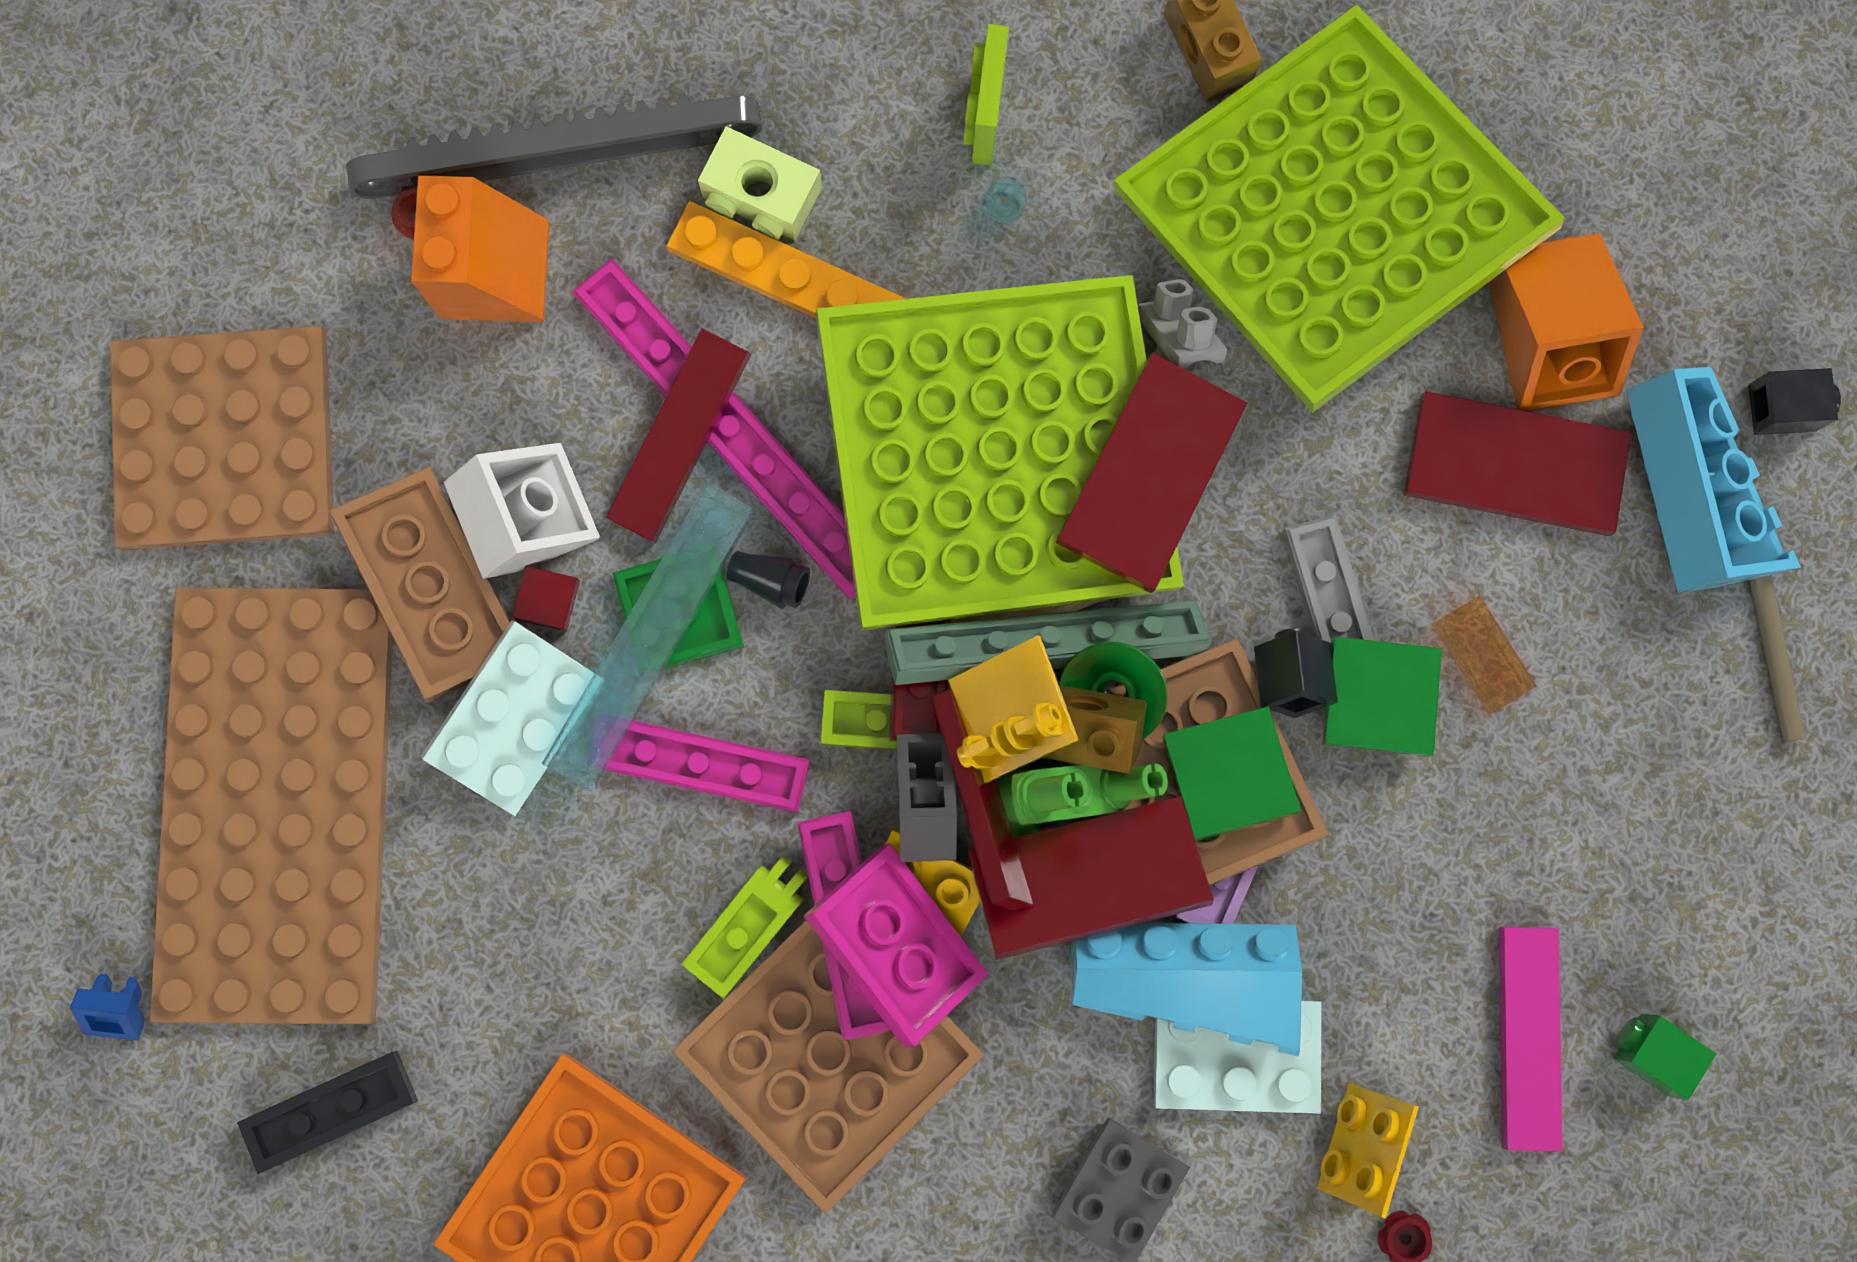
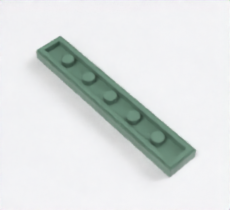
M1196 600L886 629L884 638L895 685L949 680L1037 635L1041 636L1052 669L1065 668L1068 662L1080 650L1100 642L1125 643L1140 649L1151 659L1197 655L1207 651L1211 645V640Z

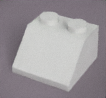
M561 443L476 454L443 482L483 579L524 571L525 566L534 567L600 538Z

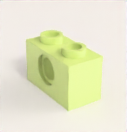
M727 126L698 179L702 198L706 199L705 204L711 210L727 218H733L736 213L753 221L752 226L755 230L776 240H779L781 235L791 240H796L822 189L819 169ZM755 182H766L772 186L767 194L759 197L751 196L745 192L748 186Z

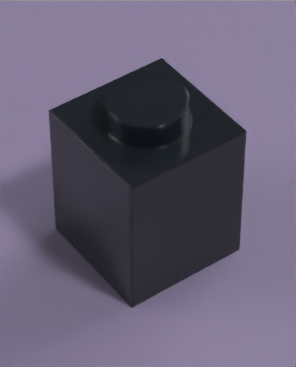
M1832 368L1769 371L1748 385L1754 435L1816 432L1838 420L1837 413L1841 405V395L1839 388L1833 382Z
M1291 628L1277 632L1274 636L1275 639L1254 646L1260 705L1262 708L1269 706L1271 711L1297 718L1338 703L1330 642L1309 635L1303 629Z

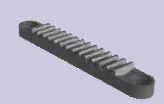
M680 94L677 104L674 106H670L667 100L661 97L658 99L655 109H649L642 100L638 101L635 112L630 113L623 104H617L615 113L612 116H608L602 107H598L593 119H587L580 110L575 112L573 121L568 123L561 114H555L552 125L546 126L540 117H536L530 129H525L517 120L513 121L510 132L506 133L498 124H492L490 133L487 136H483L479 129L474 127L471 128L468 139H462L455 130L450 132L447 142L443 143L436 134H430L427 144L424 146H420L415 137H411L408 139L405 149L359 156L350 160L346 164L350 194L362 199H376L417 192L418 176L474 177L479 181L494 180L717 144L726 126L751 138L761 131L762 123L758 102L754 98L730 96L691 103L685 94Z

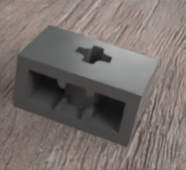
M942 733L897 735L900 862L956 860L957 810L955 779Z

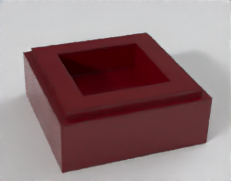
M525 566L512 617L515 620L567 632L580 580L576 577Z

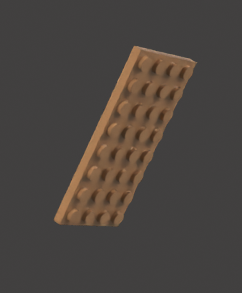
M175 588L150 1023H376L393 637L368 589Z

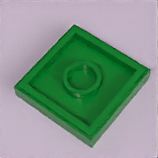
M715 544L612 573L641 676L744 648Z
M1333 637L1330 646L1338 703L1325 707L1322 745L1427 757L1433 756L1442 648Z
M1269 706L1163 734L1162 739L1179 796L1182 797L1195 841L1297 815L1301 812Z

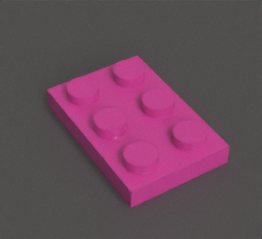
M890 844L880 846L804 915L811 927L905 1048L915 1047L989 974L906 864L900 862V856Z

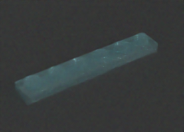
M709 483L705 484L541 764L585 789L593 791L755 513L754 508Z

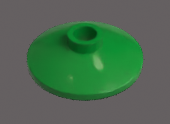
M1100 642L1085 647L1068 662L1060 678L1059 685L1147 701L1142 740L1152 734L1158 727L1167 708L1168 690L1160 668L1146 653L1125 643ZM1115 680L1125 686L1126 692L1123 694L1111 692L1108 688V682Z

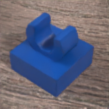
M102 973L95 979L93 990L77 988L70 1010L84 1035L139 1040L145 1019L137 1005L141 999L142 992L136 977H129L126 987L120 993L111 992L112 982L108 974Z

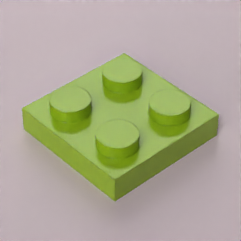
M988 24L986 43L975 42L963 145L973 146V164L992 166L1009 26Z

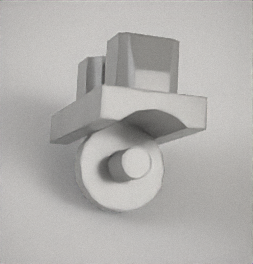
M1179 279L1160 282L1157 284L1155 300L1138 304L1140 323L1157 343L1155 354L1189 372L1195 369V362L1201 360H1210L1216 364L1225 362L1227 348L1215 334L1217 318L1209 309L1201 306L1193 307L1191 305L1194 290L1186 280Z

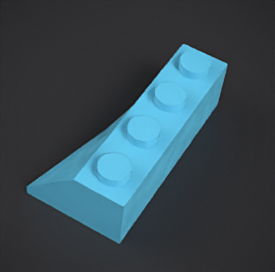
M1712 368L1673 369L1627 389L1631 415L1637 431L1644 459V467L1649 478L1657 510V518L1661 525L1677 592L1716 588L1801 568L1794 550L1784 552L1775 532V529L1782 526L1774 506L1764 508L1752 481L1760 476L1752 457L1748 458L1745 453L1740 451L1733 437L1738 433L1739 428Z
M1140 923L1072 941L1070 963L1073 1005L1141 1021L1146 1016L1173 1022V1028L1195 1033V1028L1199 1027L1229 1034V1041L1251 1045L1252 1040L1278 1045V1052L1299 1056L1302 967L1296 925Z

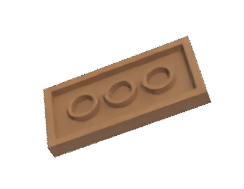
M427 467L330 510L331 517L425 703L427 704L469 684L510 622L488 579L482 578L468 541L431 468Z

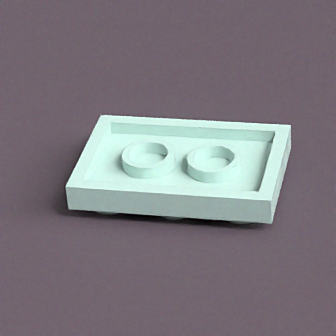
M512 620L420 757L516 816L605 680Z
M1301 1001L1299 1056L1278 1052V1045L1252 1040L1251 1045L1229 1041V1034L1199 1027L1195 1028V1033L1173 1028V1022L1155 1018L1153 1107L1161 1109L1321 1114L1320 1001Z

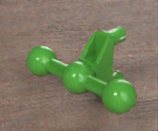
M1029 763L996 779L1013 838L1040 832L1039 829L1045 826L1047 822L1123 811L1129 806L1131 801L1163 795L1168 786L1166 772L1159 764L1134 766L1130 774L1085 765L1033 770L1030 769Z

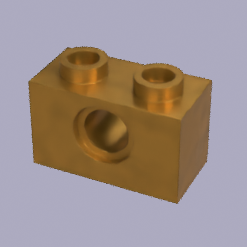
M1234 0L1167 1L1164 16L1206 103L1242 88L1255 78L1262 58Z
M1059 685L1079 741L1043 758L1130 774L1140 754L1147 701Z

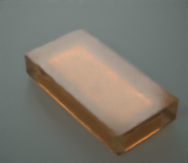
M1480 595L1431 624L1487 714L1494 713L1537 687Z

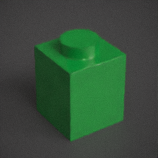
M1641 1013L1638 1019L1636 1017L1630 1019L1620 1031L1616 1041L1620 1049L1613 1059L1667 1096L1688 1101L1717 1053L1662 1016Z

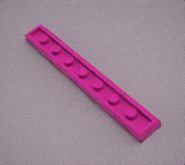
M611 258L575 288L572 293L660 392L667 397L692 346ZM732 392L707 442L708 445L851 601L856 596L844 513L738 396Z

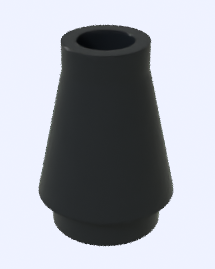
M738 550L732 555L727 568L728 581L741 585L780 609H784L786 606L797 608L805 596L810 579V569L800 565L798 558L748 554Z

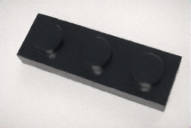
M397 1050L237 1122L256 1172L260 1174L418 1102V1099Z

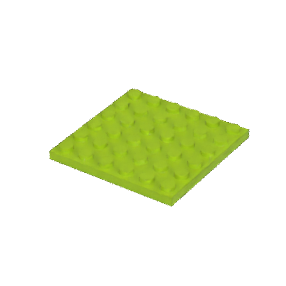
M1355 5L1114 179V191L1312 413L1560 230L1565 220V217L1358 5Z
M1133 275L817 308L816 322L861 631L1180 590L1184 587L1178 546L1156 590L1149 593L1055 543L1147 362Z

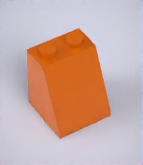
M418 176L411 282L440 319L544 322L550 222L543 216L474 177Z
M1600 233L1543 242L1490 281L1489 286L1518 410L1533 411L1620 396L1644 326Z

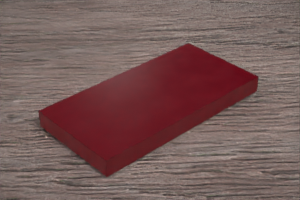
M1152 353L1136 381L1055 543L1149 593L1154 592L1245 410L1247 402Z
M1425 391L1420 396L1404 496L1610 537L1617 530L1632 432Z
M1181 796L1014 838L1033 905L1017 911L994 905L990 902L975 848L968 850L969 862L996 960L1210 906L1214 901Z

